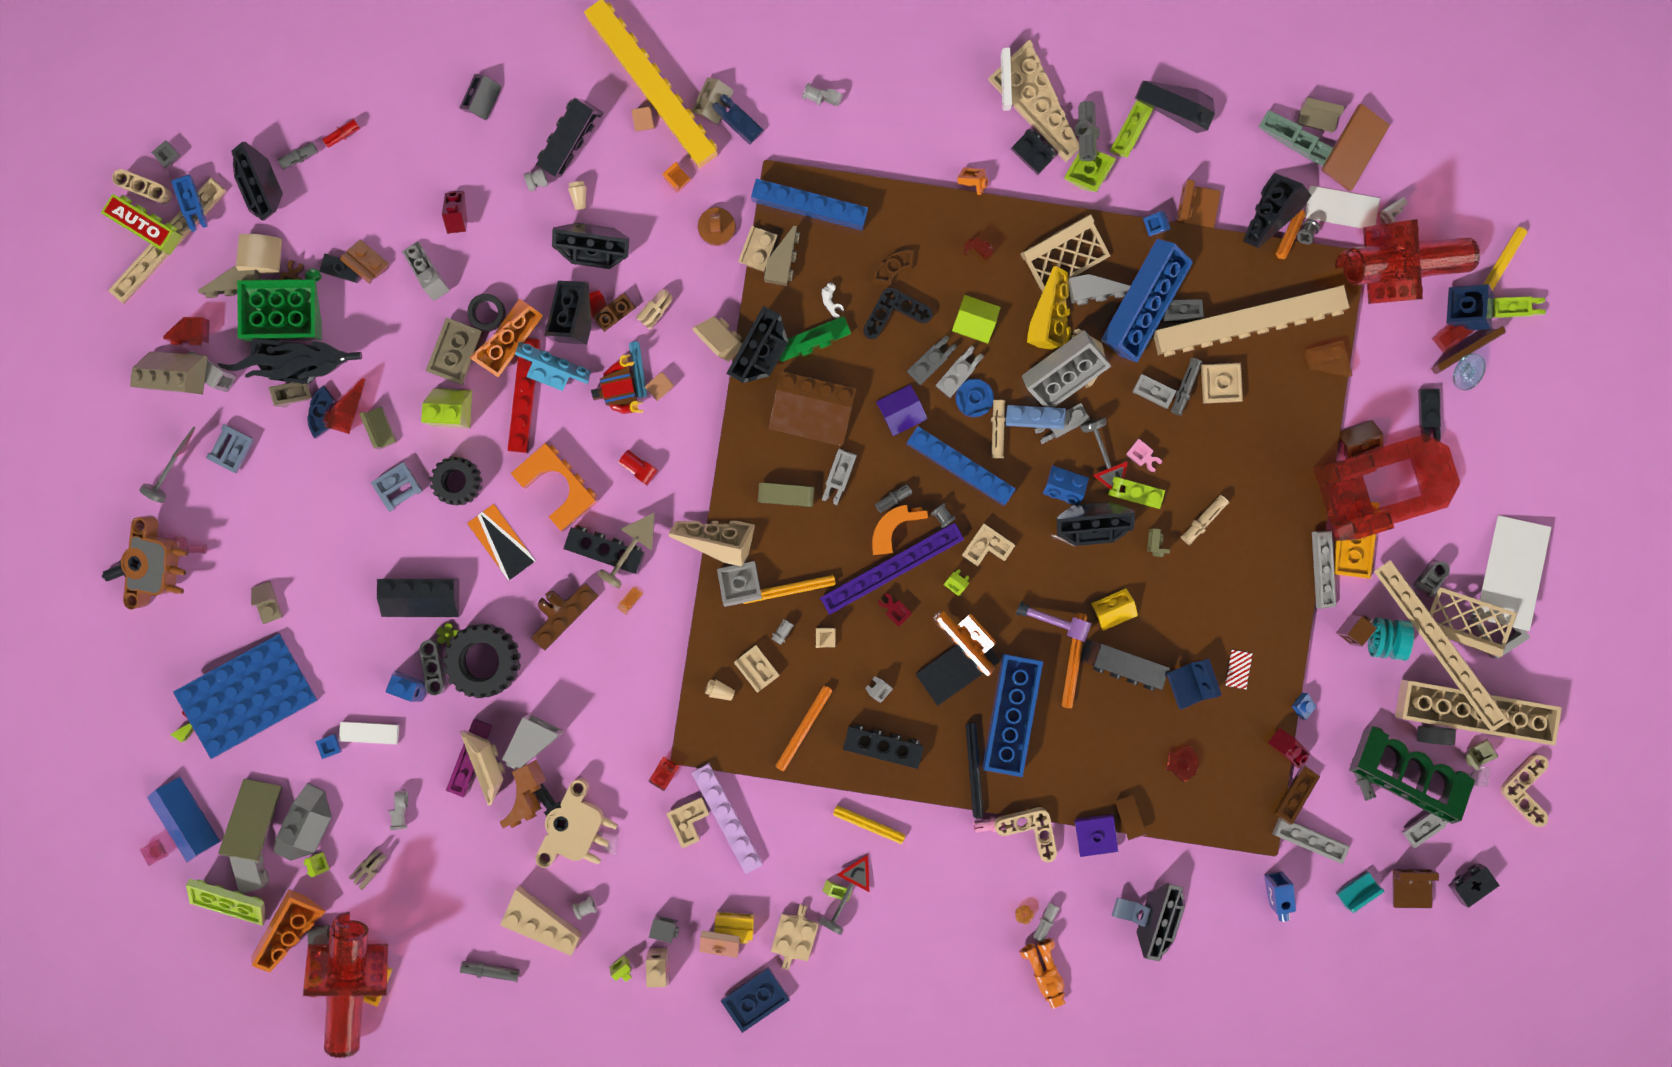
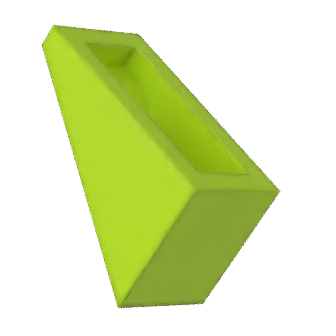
M189 723L170 735L180 742H185L194 729Z
M826 880L822 891L828 896L842 899L847 887Z

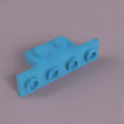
M518 343L515 355L532 362L527 373L528 378L563 391L569 377L588 384L591 371L585 367L553 356L549 352L541 351L529 344Z

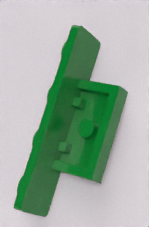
M840 317L789 338L779 361L784 362L801 354L803 356L809 355L816 348L824 349L829 347L831 342L850 335L851 331L845 317Z

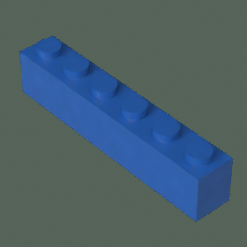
M755 179L751 194V200L754 203L862 231L868 212V207L760 179Z
M918 426L907 442L908 446L1002 506L1006 505L1015 491L1014 487Z

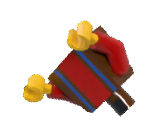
M630 354L622 355L620 360L613 363L603 373V377L600 378L601 387L591 389L593 400L604 398L606 406H610L611 410L621 414L643 413V410H638V405L643 404V402L637 399L631 369L626 367L632 366L634 362L628 363L627 358L631 356Z

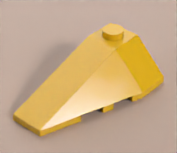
M1054 266L1031 319L1027 339L1028 343L1038 348L1058 350L1069 342L1071 337V327H1068L1067 315H1070V309H1067L1066 298L1069 296L1068 272L1057 266Z

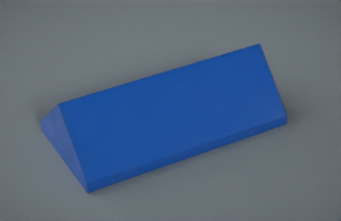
M181 777L161 786L147 797L186 862L191 861L221 842Z

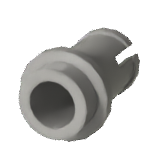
M783 619L775 634L772 633L773 637L771 639L780 645L783 642L785 643V638L794 625Z

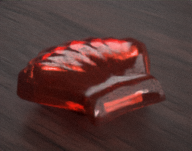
M1189 745L1184 746L1175 753L1168 752L1166 771H1172L1182 782H1186L1196 775L1199 765L1198 755Z

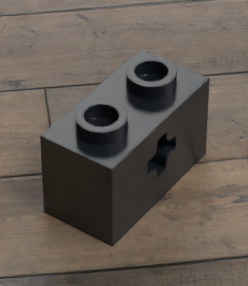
M1479 863L1470 866L1465 874L1456 876L1448 886L1459 902L1469 908L1500 885L1489 869Z

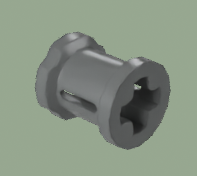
M1313 219L1306 220L1303 224V229L1297 233L1298 241L1302 244H1311L1314 240V235L1320 231V224Z
M945 503L931 513L932 516L935 515L939 520L942 528L955 519V516H952L945 508Z

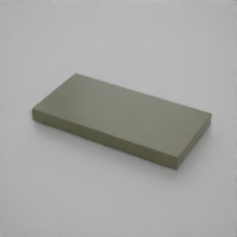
M243 779L218 852L220 855L255 862L259 861L282 791L281 786Z

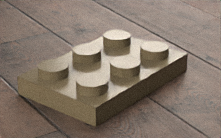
M446 317L426 371L463 385L472 363V359L469 357L476 352L483 331Z

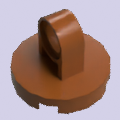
M714 207L702 213L698 220L697 228L700 237L707 244L722 246L727 244L734 236L736 225L730 212L723 208Z

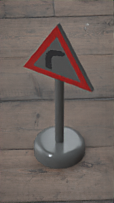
M1100 417L1080 425V428L1085 433L1094 431L1107 467L1106 470L1092 476L1112 490L1114 484L1112 482L1113 477L1125 479L1128 461L1113 467L1111 466L1098 431L1099 428L1107 424L1106 417ZM1121 485L1119 492H1123L1124 485Z
M194 426L171 456L172 458L155 486L148 483L142 484L139 489L140 493L155 502H165L167 495L160 489V486L178 456L185 452L195 430Z
M868 854L836 874L851 883L832 920L821 917L818 921L819 924L839 935H842L843 927L835 922L854 885L870 893Z

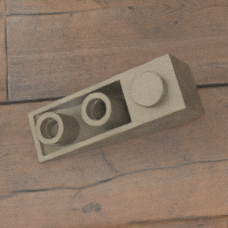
M797 226L792 227L768 258L764 276L766 283L787 286L788 281H792L793 270H790L791 262L795 263L797 251H794V245L799 243L800 232H797Z
M236 266L200 288L198 293L205 295L206 298H217L219 294L236 296L237 280H261V274L258 270L238 271Z

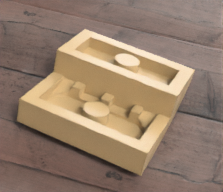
M239 234L236 259L238 271L258 270L260 274L279 273L282 239L260 234Z

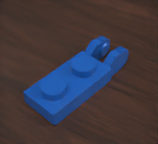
M189 174L172 180L171 183L181 212L186 219L189 229L192 232L197 230L195 221L192 218L194 215H197L199 223L203 228L207 227V219L203 213L204 210L192 176Z

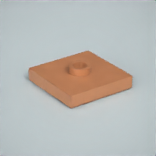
M701 931L699 952L737 958L740 937Z

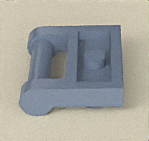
M223 424L221 427L222 432L211 453H208L206 458L233 473H238L255 439ZM229 434L233 435L222 457L219 458L218 455Z
M405 462L371 482L390 512L395 509V506L411 496L423 492ZM410 483L412 486L394 499H389L388 495L404 485Z

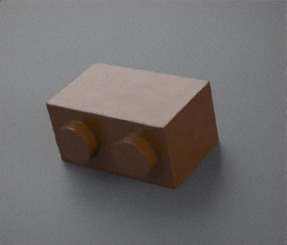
M1350 615L1336 634L1350 645L1363 647L1377 628L1372 625L1374 622L1365 615L1363 617L1360 615Z

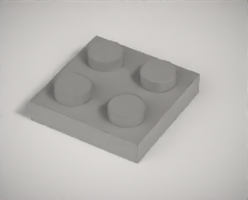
M755 561L744 563L743 566L734 565L717 569L724 607L762 599Z

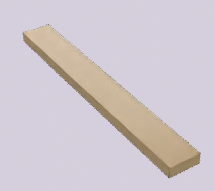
M210 178L198 191L204 215L227 192L213 178ZM181 211L169 223L177 228L176 232L182 235L177 246L191 232ZM197 215L192 216V218L194 219L195 224L197 225L199 223V219ZM150 244L108 291L121 303L125 304L169 255Z

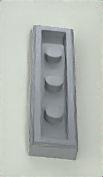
M1332 530L1312 532L1316 608L1336 607Z
M1278 818L1272 833L1275 836L1343 864L1350 848L1348 845L1299 824L1293 823L1289 825L1280 818Z

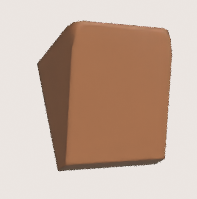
M650 107L631 110L636 132L654 129Z
M663 372L659 373L645 386L646 390L656 401L668 394L674 387Z

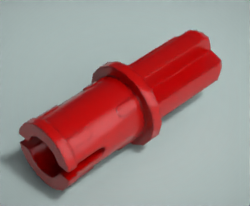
M352 119L341 127L337 126V130L324 137L323 142L330 148L343 139L347 140L346 138L360 130V127Z

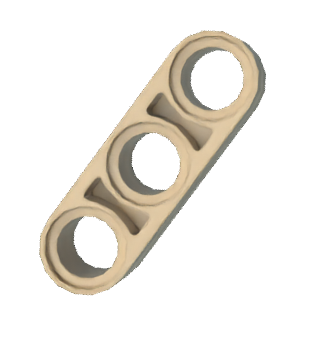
M123 169L116 170L112 175L113 183L124 190L160 204H167L172 199V192L159 183ZM127 176L126 182L122 184V179ZM145 183L144 189L140 191L141 184ZM162 190V195L157 197L158 192Z

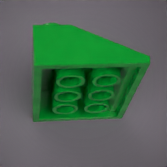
M237 280L238 339L244 341H252V338L272 341L322 340V320L316 280Z

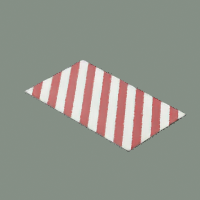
M1231 651L1226 686L1241 689L1247 688L1253 653Z

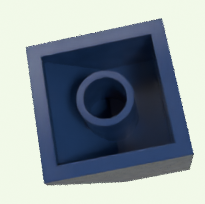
M1490 285L1449 287L1446 323L1468 330L1491 329L1494 294Z

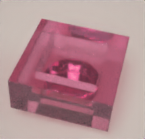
M160 839L140 849L148 866L168 856Z

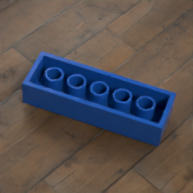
M1160 239L1156 240L1107 330L1104 332L1101 341L1122 358L1138 362L1193 263L1175 243Z
M1002 654L982 766L984 770L1023 777L1043 661Z

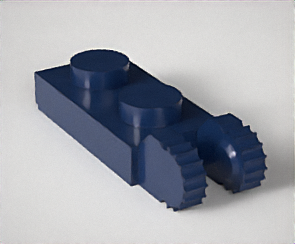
M723 94L720 99L730 110L726 112L725 108L718 102H715L712 107L722 117L723 121L751 145L764 129L736 103L734 104L731 98Z

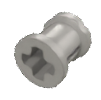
M591 896L579 904H572L573 911L578 920L591 912H597L596 904Z

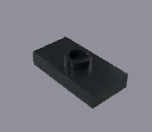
M324 253L319 272L358 283L359 275L342 262L339 257Z

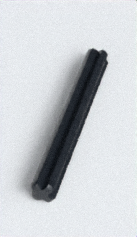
M969 722L965 724L972 813L974 818H982L983 803L976 723Z

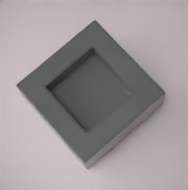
M167 140L151 152L166 169L181 157Z

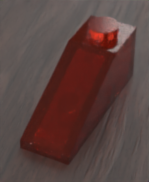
M359 378L329 409V412H325L322 421L325 423L324 427L347 434L350 433L366 379Z

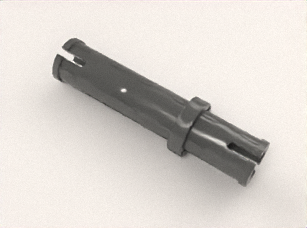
M1196 358L1190 359L1179 391L1175 393L1176 398L1170 410L1171 413L1182 416L1186 402L1190 400V392L1202 364L1201 360Z
M462 961V966H460V974L476 975L477 978L489 977L518 982L520 970L484 965V962L477 964Z

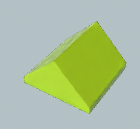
M964 295L952 331L988 344L1001 307Z

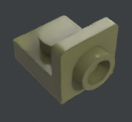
M1149 529L1147 552H1153L1152 556L1164 557V554H1170L1169 549H1159V545H1162L1163 534H1160L1161 529Z

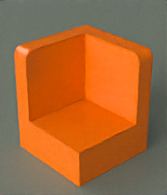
M677 162L673 163L662 174L664 180L676 193L691 181Z

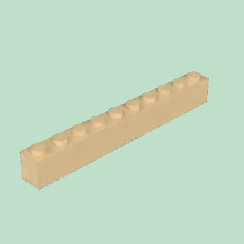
M1343 285L1156 330L1153 336L1158 355L1164 354V357L1175 355V351L1183 350V353L1195 350L1194 346L1201 345L1202 348L1212 346L1215 341H1220V344L1232 341L1231 338L1236 336L1239 339L1250 337V333L1257 332L1259 335L1269 332V329L1276 327V330L1287 328V324L1294 323L1295 326L1307 323L1306 320L1313 318V321L1325 319V315L1332 314V317L1344 314L1343 311L1349 308Z

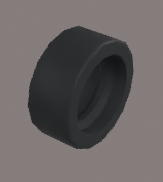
M480 294L470 301L468 317L476 328L483 331H493L498 329L506 318V309L496 296ZM485 301L494 303L498 309L497 318L489 324L480 322L476 317L477 306Z
M1418 726V742L1455 745L1456 729Z

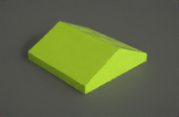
M1097 151L1095 160L1082 161L1079 159L1078 153L1064 179L1082 190L1097 193L1116 159Z

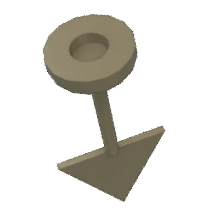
M655 513L621 529L634 539L611 573L604 569L599 570L597 575L618 589L621 587L622 582L615 575L636 543L640 542L652 550Z

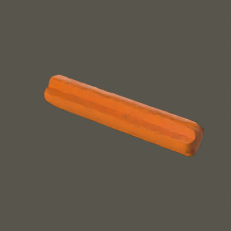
M1301 210L1290 220L1277 249V258H1287L1305 217L1304 210Z

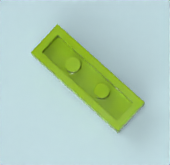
M1139 101L1135 102L1110 149L1113 155L1128 158L1153 111L1152 108Z

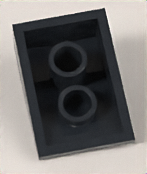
M558 281L544 336L559 343L587 345L592 328L589 283Z

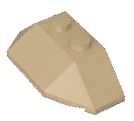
M462 730L460 733L488 806L492 805L504 780L502 774L505 773L502 762L497 763L495 758L498 755L495 744L490 745L489 740Z

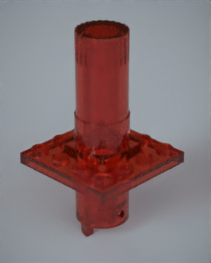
M1418 219L1363 227L1364 247H1354L1340 253L1335 262V269L1343 268L1346 280L1352 285L1367 284L1368 304L1423 299L1421 278L1472 272L1478 267L1481 254L1475 239L1469 237L1426 242L1419 241Z
M350 912L340 913L334 918L329 930V944H308L303 996H326L324 1050L327 1055L334 1058L353 1056L360 1049L364 996L378 997L387 995L388 944H368L369 929L367 925L360 921L350 920Z

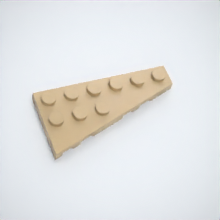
M1028 40L1010 57L1012 106L1052 146L1055 152L1067 162L1079 151V143L1067 122L1063 109L1060 107L1048 76L1040 64V59L1033 49V44L1031 40ZM1000 67L988 78V81L1002 95Z

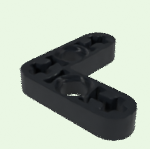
M887 288L882 292L864 326L863 332L867 339L875 340L878 338L893 309L921 324L930 322L933 313L931 308L894 288ZM892 292L895 300L891 299L888 306H891L889 309L885 305L880 304V302L885 304L887 299L885 294ZM904 301H910L912 309L904 311L901 304ZM916 305L919 306V308L917 309L918 311L923 312L924 310H926L929 318L925 317L922 320L920 318L921 315L917 312L915 313V316L912 315ZM884 309L887 315L883 319H878L875 314L876 311ZM872 318L876 322L882 323L881 326L877 324L875 328L877 334L873 333L872 335H869V331L867 330V328H872L874 322L871 321Z

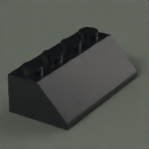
M377 579V601L381 617H459V579Z

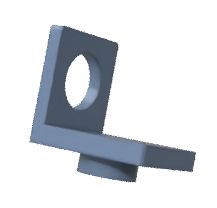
M1117 897L1111 916L1132 921L1145 927L1150 908L1138 902ZM1143 910L1144 916L1141 920H1139V911Z

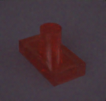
M1449 325L1433 337L1432 340L1442 353L1445 354L1474 330L1465 329L1463 326Z

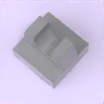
M875 676L873 680L876 682V685L873 688L867 685L866 690L871 697L881 703L893 688Z

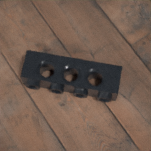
M579 525L576 528L570 527L564 550L615 567L620 560L619 552L628 548V546L623 545L624 541L616 538H613L612 541L605 539V534L596 531L593 535L587 532V528ZM586 537H589L592 541L589 548H585L582 544ZM606 543L609 545L610 551L604 555L600 549ZM635 545L620 569L638 574L646 553L641 551L642 547Z
M853 724V727L848 726L843 750L916 769L919 768L924 748L923 744H920V740L909 738V741L903 740L901 735L891 733L890 736L884 735L882 730L874 728L871 731L864 730L865 726ZM862 736H868L871 739L868 745L860 744L859 740ZM882 740L889 743L888 749L880 750L878 748L879 742ZM905 745L908 748L905 755L897 753L899 746Z

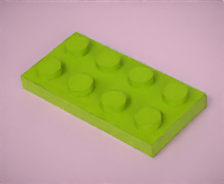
M189 879L186 884L189 903L261 926L266 921L264 901L258 897L245 896L239 891L232 892L222 886L209 885L199 879Z

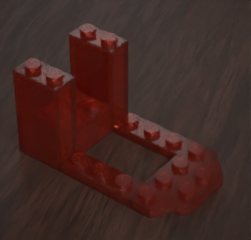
M1426 434L1313 468L1335 541L1358 540L1394 529L1395 523L1447 508L1460 485L1449 446ZM1410 459L1421 495L1373 509L1363 475L1375 472L1377 468Z

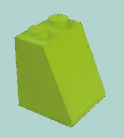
M433 388L422 403L421 423L433 427L470 429L472 390Z

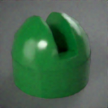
M309 268V271H305L306 280L315 279L318 282L322 279V275L316 268Z

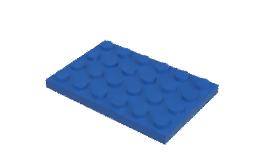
M281 634L173 691L210 759L221 755L318 701Z

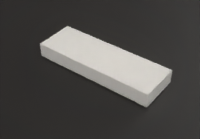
M1003 48L1000 54L1002 110L1009 111L1012 107L1010 48Z
M340 722L339 741L398 744L399 725Z

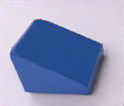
M1164 211L1143 218L1149 236L1171 229Z

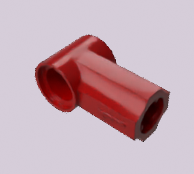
M627 450L618 461L646 486H648L658 472L655 467L647 461L640 459L630 450Z

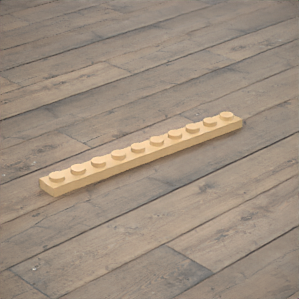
M1389 560L1374 570L1380 581L1490 731L1493 732L1508 723L1507 717L1393 562Z

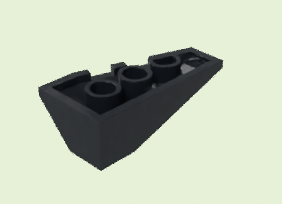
M1143 80L1134 98L1195 133L1208 131L1215 115L1213 98L1198 89Z

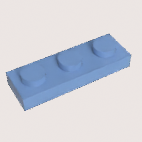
M1008 405L1006 426L1064 429L1066 409Z

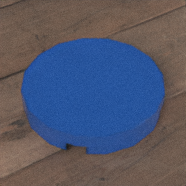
M969 379L958 388L955 396L956 405L964 415L980 417L986 414L992 407L994 400L993 391L984 381Z

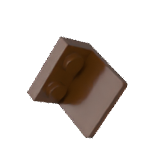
M1393 869V907L1432 908V881H1439V873L1432 869Z

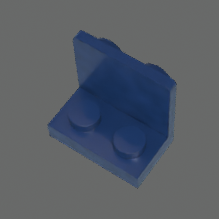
M1209 658L1191 662L1167 673L1179 709H1184L1202 700L1217 698L1222 695Z

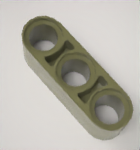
M759 483L757 502L813 507L814 487Z

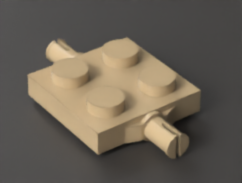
M800 904L797 915L784 913L780 915L771 952L785 957L781 967L783 969L785 967L786 970L790 969L792 959L804 961L809 959L819 924L804 917L808 907L806 905Z

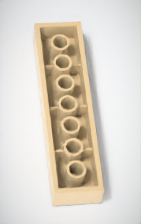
M1401 679L1395 717L1556 746L1562 707L1490 695L1509 720L1508 723L1491 732L1460 689Z

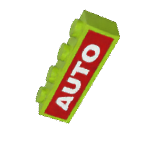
M112 194L102 209L101 214L161 251L171 255L182 238V235L176 232L177 228L168 222L166 225L162 224L161 221L163 219L153 213L150 216L147 215V209L138 204L134 207L131 205L132 200L124 195L118 197Z

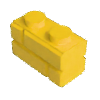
M716 912L714 932L739 936V943H749V940H753L755 914Z

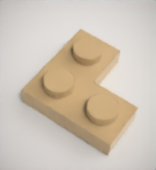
M983 524L962 556L976 566L980 564L988 551L1005 561L1015 545Z
M702 797L666 813L682 848L700 841L693 822L710 815Z

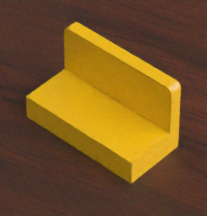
M1127 589L1091 603L1102 630L1111 628L1138 615L1135 602Z

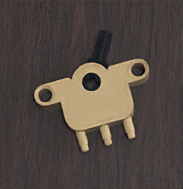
M584 778L574 780L570 784L562 802L559 801L557 803L543 783H541V788L534 792L546 808L544 812L546 815L545 828L548 834L545 836L536 855L537 865L543 868L550 866L558 854L573 861L584 858L592 863L599 864L601 859L589 853L593 842L607 847L609 841L597 835L601 825L616 829L618 824L604 817L601 808L584 800L589 789L587 780ZM576 783L583 785V792L575 790ZM565 819L566 823L560 826L559 822ZM542 853H547L550 856L549 862L543 861Z

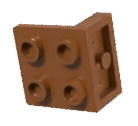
M1186 180L1182 186L1176 222L1214 228L1221 192L1219 190L1194 186L1195 181Z

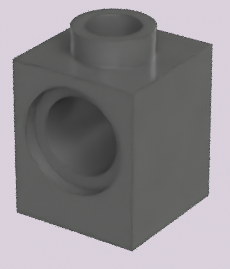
M655 915L649 938L671 943L673 938L677 939L680 928L677 927L678 921Z

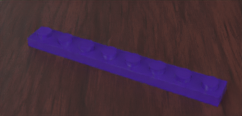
M953 523L822 596L820 599L830 615L963 541L964 538L956 524Z

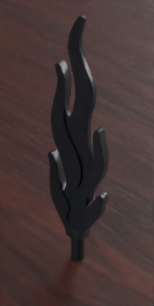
M312 341L311 345L319 348L320 351L302 344L288 343L273 348L275 351L292 350L283 355L253 354L236 364L218 363V366L228 371H240L255 365H269L274 368L271 370H252L245 374V377L262 376L272 379L287 378L304 368L317 366L315 370L306 371L298 375V379H304L307 377H323L332 373L349 360H361L362 352L347 353L327 343Z

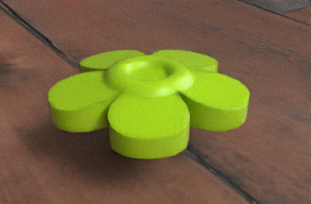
M447 623L444 628H437L436 633L442 635L437 638L438 643L443 644L446 640L447 645H449V640L457 635L458 631L452 630V624Z

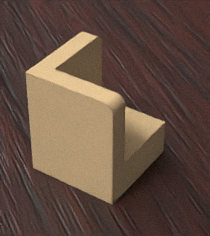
M816 628V648L835 647V628Z

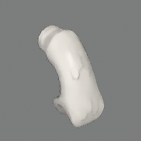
M830 282L822 289L823 303L833 317L838 318L840 316L834 310L840 309L844 311L841 304H834L831 298L836 286Z

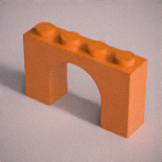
M544 443L510 474L525 489L547 472H559L566 478L569 484L568 498L549 516L558 529L564 532L598 502L595 498L597 494L590 487L587 489L583 485L584 479L578 473L574 474L570 470L572 466L565 458L561 460L558 456L560 452L553 444L549 446Z

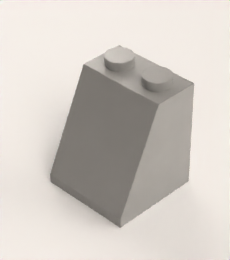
M531 714L524 716L502 760L506 761V765L513 769L521 768L561 736L564 730Z

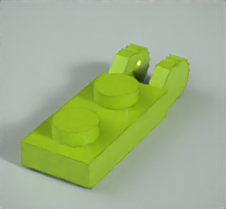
M1532 296L1493 298L1492 318L1544 315L1546 310H1532V304L1545 303V298H1532Z

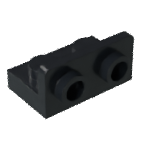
M1027 129L1025 134L1010 150L1039 175L1055 158V150L1049 144L1045 145L1040 140L1041 137L1037 132Z

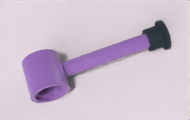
M1023 601L1020 602L1016 612L1017 616L1019 614L1025 617L1028 615L1068 630L1067 636L1083 642L1086 641L1091 623L1074 617L1071 622L1029 608V605L1023 604Z

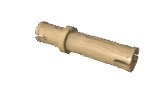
M993 400L991 458H1004L1005 400Z
M1219 495L1196 521L1194 520L1191 523L1192 526L1181 536L1182 540L1191 545L1197 536L1206 531L1205 528L1229 504V501L1222 495Z

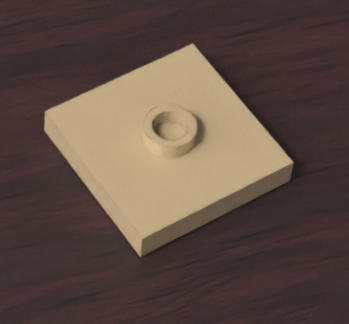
M1241 363L1201 365L1203 404L1243 401Z

